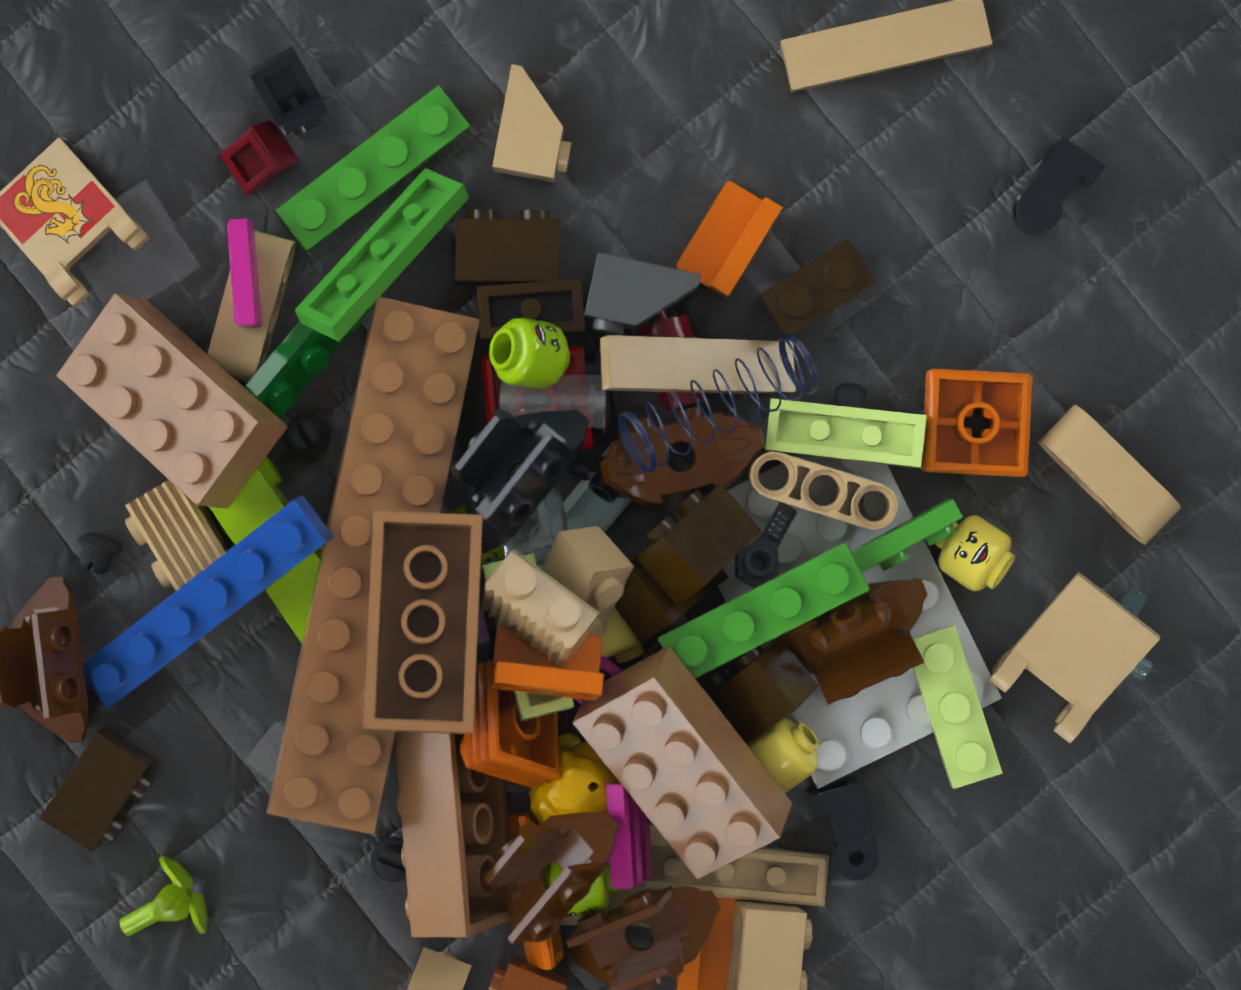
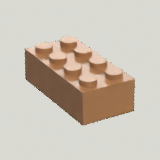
M115 293L56 375L197 506L229 508L288 427L145 299Z
M374 510L364 730L473 734L483 515Z
M670 646L663 648L604 681L602 695L596 701L583 700L572 723L697 879L781 837L792 802Z
M395 731L392 753L398 770L399 793L397 796V809L402 818L403 846L401 849V860L406 869L408 896L405 910L410 921L411 937H469L510 921L502 887H498L495 890L486 883L481 875L486 870L494 867L500 859L498 856L500 849L510 841L506 784L504 779L468 769L464 765V760L460 753V742L464 734Z

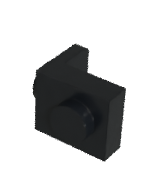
M293 46L248 70L252 82L272 114L282 136L292 132L295 135L308 132L321 122L320 117L328 112L320 93Z

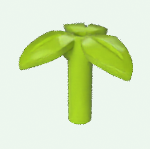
M160 856L158 860L173 884H167L158 893L155 900L120 918L119 923L122 931L127 936H132L158 921L174 922L188 917L190 912L200 934L207 933V907L203 894L192 893L191 891L194 882L193 877L177 861L168 856Z

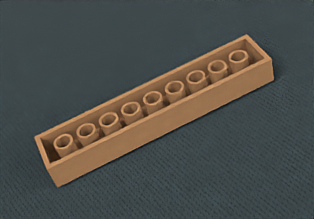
M379 297L375 301L327 528L334 538L323 545L266 814L372 835L375 833L395 731H370L363 729L374 510L441 512L480 322L477 318Z

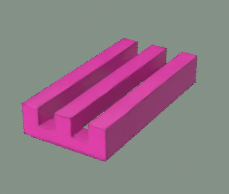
M247 218L232 219L227 223L234 322L243 328L262 327L254 223Z
M615 781L606 786L607 812L620 828L615 836L616 846L614 852L610 857L612 888L630 889L633 885L643 883V880L653 879L650 819L619 781Z

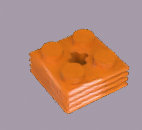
M952 369L928 370L925 380L924 415H927L921 465L922 471L1025 477L1028 474L1032 375L1029 373ZM973 408L980 409L981 418L989 419L988 429L980 430L978 438L972 437L971 429L964 427V418L972 416Z
M487 660L486 664L480 662L476 666L473 734H464L460 742V753L464 760V765L468 769L530 788H535V785L542 786L543 782L558 781L560 769L557 712L521 721L513 691L490 689L493 661Z

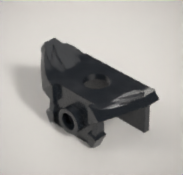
M495 410L492 415L493 418L484 430L478 432L471 439L466 453L458 463L456 462L451 465L453 476L463 485L466 514L483 515L481 552L483 554L491 551V549L505 545L511 536L515 537L579 455L577 452L586 440V429L589 419L578 410L546 411L522 414L514 417L505 410ZM523 463L517 470V472L513 475V477L510 479V475L513 469L517 465Z

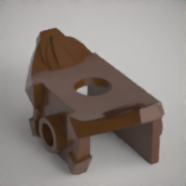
M699 406L684 407L690 424L691 434L702 442L710 441L712 437V424L704 416ZM681 408L676 409L679 418L681 419L685 427L688 429ZM707 412L706 414L711 419L710 413ZM712 412L715 425L724 431H731L733 429L735 416L724 415V412ZM650 415L658 431L665 439L660 423L656 424L655 415ZM648 416L638 418L652 441L657 464H663L666 460V444L657 434ZM676 416L675 420L662 422L669 445L677 441L690 443L689 434L682 427ZM737 417V425L733 433L726 434L715 428L714 438L710 444L704 445L692 438L691 447L694 451V461L689 469L677 472L672 470L666 463L665 466H657L656 470L651 473H645L633 461L625 447L620 432L612 433V439L616 442L608 449L606 458L600 463L605 484L637 504L648 506L661 504L662 495L666 496L667 502L686 499L696 491L695 488L703 486L706 490H713L720 483L725 488L729 487L749 467L766 445L762 427L752 425ZM627 420L626 422L632 436L642 451L648 456L640 434L632 422ZM632 441V444L640 458L648 467H650V461L643 456V454L639 451V449Z
M63 576L48 578L42 587L30 598L12 621L10 629H8V626L0 627V707L3 709H17V706L20 705L22 710L67 743H77L84 741L87 736L86 729L89 727L87 713L89 709L77 608H75V597L73 591L69 588L68 581Z
M913 578L910 580L868 583L869 591L793 628L776 639L781 637L810 674L815 675L828 705L843 698L853 697L863 689L888 678L901 676L909 669L924 663L910 634L911 629L920 617L923 602L928 595L922 580Z
M608 812L550 816L540 825H535L532 821L522 825L519 829L520 835L508 841L498 853L500 859L494 867L481 874L486 883L495 890L498 887H502L511 927L514 929L508 936L511 944L526 941L542 942L558 930L561 921L574 905L589 893L591 885L607 867L605 864L614 852L616 846L615 836L620 829ZM551 862H556L562 867L563 871L548 888L545 882V870Z
M669 886L651 894L649 889H645L623 900L620 907L610 911H606L603 908L597 914L580 917L577 920L579 927L566 940V943L576 964L605 982L609 990H628L636 987L637 990H650L661 984L666 979V974L670 978H675L684 971V965L695 960L711 931L716 915L721 907L712 890L701 891L696 887L690 886L673 889L672 886ZM637 921L648 924L655 936L653 945L648 948H639L633 945L627 936L628 925Z

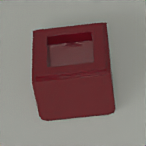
M272 121L251 126L219 154L247 197L253 195L298 163L297 156Z

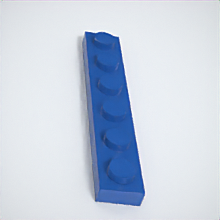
M303 495L297 497L84 662L85 679L108 709L329 542L334 536Z

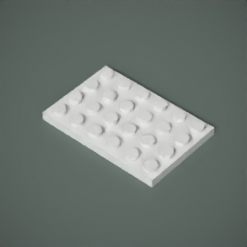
M804 455L795 456L889 487L896 495L898 509L894 520L888 526L874 530L791 506L797 511V514L777 549L779 575L844 542H847L852 551L913 517L888 465ZM781 463L759 474L758 478L764 488L773 491L784 485L787 472ZM824 475L814 478L808 490L810 499L819 506L827 505L833 501L836 495V486L832 479ZM748 479L727 490L762 530L747 545L757 539L759 540L776 507L780 503L757 494L751 487ZM869 491L861 497L858 508L864 519L874 521L883 515L886 504L880 493ZM924 539L906 548L910 557L885 571L877 564L862 572L867 583L910 580L913 578L922 580L928 595L923 602L920 617L910 631L911 636L915 637L942 627L955 625L981 707L984 708L1002 699L996 685L989 681L991 675ZM734 558L722 568L728 578L718 588L725 602L753 589L735 578ZM770 641L760 645L762 649L768 646ZM913 668L901 676L888 678L861 690L853 697L843 698L829 705L819 686L797 710L785 717L796 724L800 722L805 723L811 728L818 739L819 748L816 749L818 767L811 775L817 789L933 733ZM810 674V675L814 678V680L817 682V679H816L815 675H814V674Z

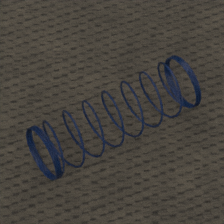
M786 334L779 338V353L783 366L793 384L801 391L799 397L795 399L788 398L782 393L778 373L771 358L763 348L757 349L758 361L765 376L780 394L779 404L776 409L772 410L765 408L759 403L756 385L749 369L741 359H735V368L739 379L747 393L757 403V415L753 420L748 421L737 414L735 401L726 379L718 369H713V379L718 392L726 405L735 414V424L731 431H724L714 424L710 404L704 391L695 380H691L690 387L695 401L704 416L712 424V437L708 442H702L691 434L690 424L682 403L673 391H668L671 408L682 427L689 434V449L685 453L676 451L668 444L665 428L658 412L650 402H646L645 408L651 424L666 444L667 458L663 464H657L654 446L640 420L629 411L620 414L618 419L619 430L631 458L642 471L651 473L656 470L657 466L666 465L669 459V448L679 455H688L692 446V438L704 445L710 444L714 438L715 428L726 434L733 433L737 425V417L752 423L758 418L760 407L770 412L777 411L781 405L782 396L791 401H798L803 393L809 395L816 392L819 386L818 374L813 359L805 345L798 337L792 334ZM787 339L791 340L798 348L808 366L812 379L811 390L804 385L799 359ZM785 342H787L796 358L801 381L788 359ZM759 350L763 351L770 361L776 375L779 390L766 373L760 359ZM737 361L741 362L753 384L756 399L743 382L738 370ZM715 371L721 376L729 391L734 410L718 386ZM693 382L698 386L706 401L711 419L705 413L695 395ZM670 393L679 403L688 429L679 418L672 404ZM648 404L652 407L659 420L665 439L650 416ZM625 417L632 422L640 434L648 456L642 451L632 436ZM632 441L639 449V451L643 454V456L650 461V467H648L640 458L632 444Z

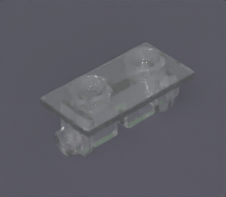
M562 375L555 385L544 390L512 386L501 380L500 410H505L514 417L529 413L576 409L589 419L587 428H605L606 390H602V375Z

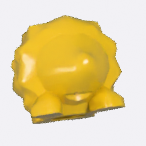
M572 733L560 735L558 737L559 780H551L550 783L543 782L542 786L535 785V788H531L528 792L531 800L530 811L537 818L539 825L550 816L607 812L606 786L609 783L618 781L587 741L582 742L578 735Z

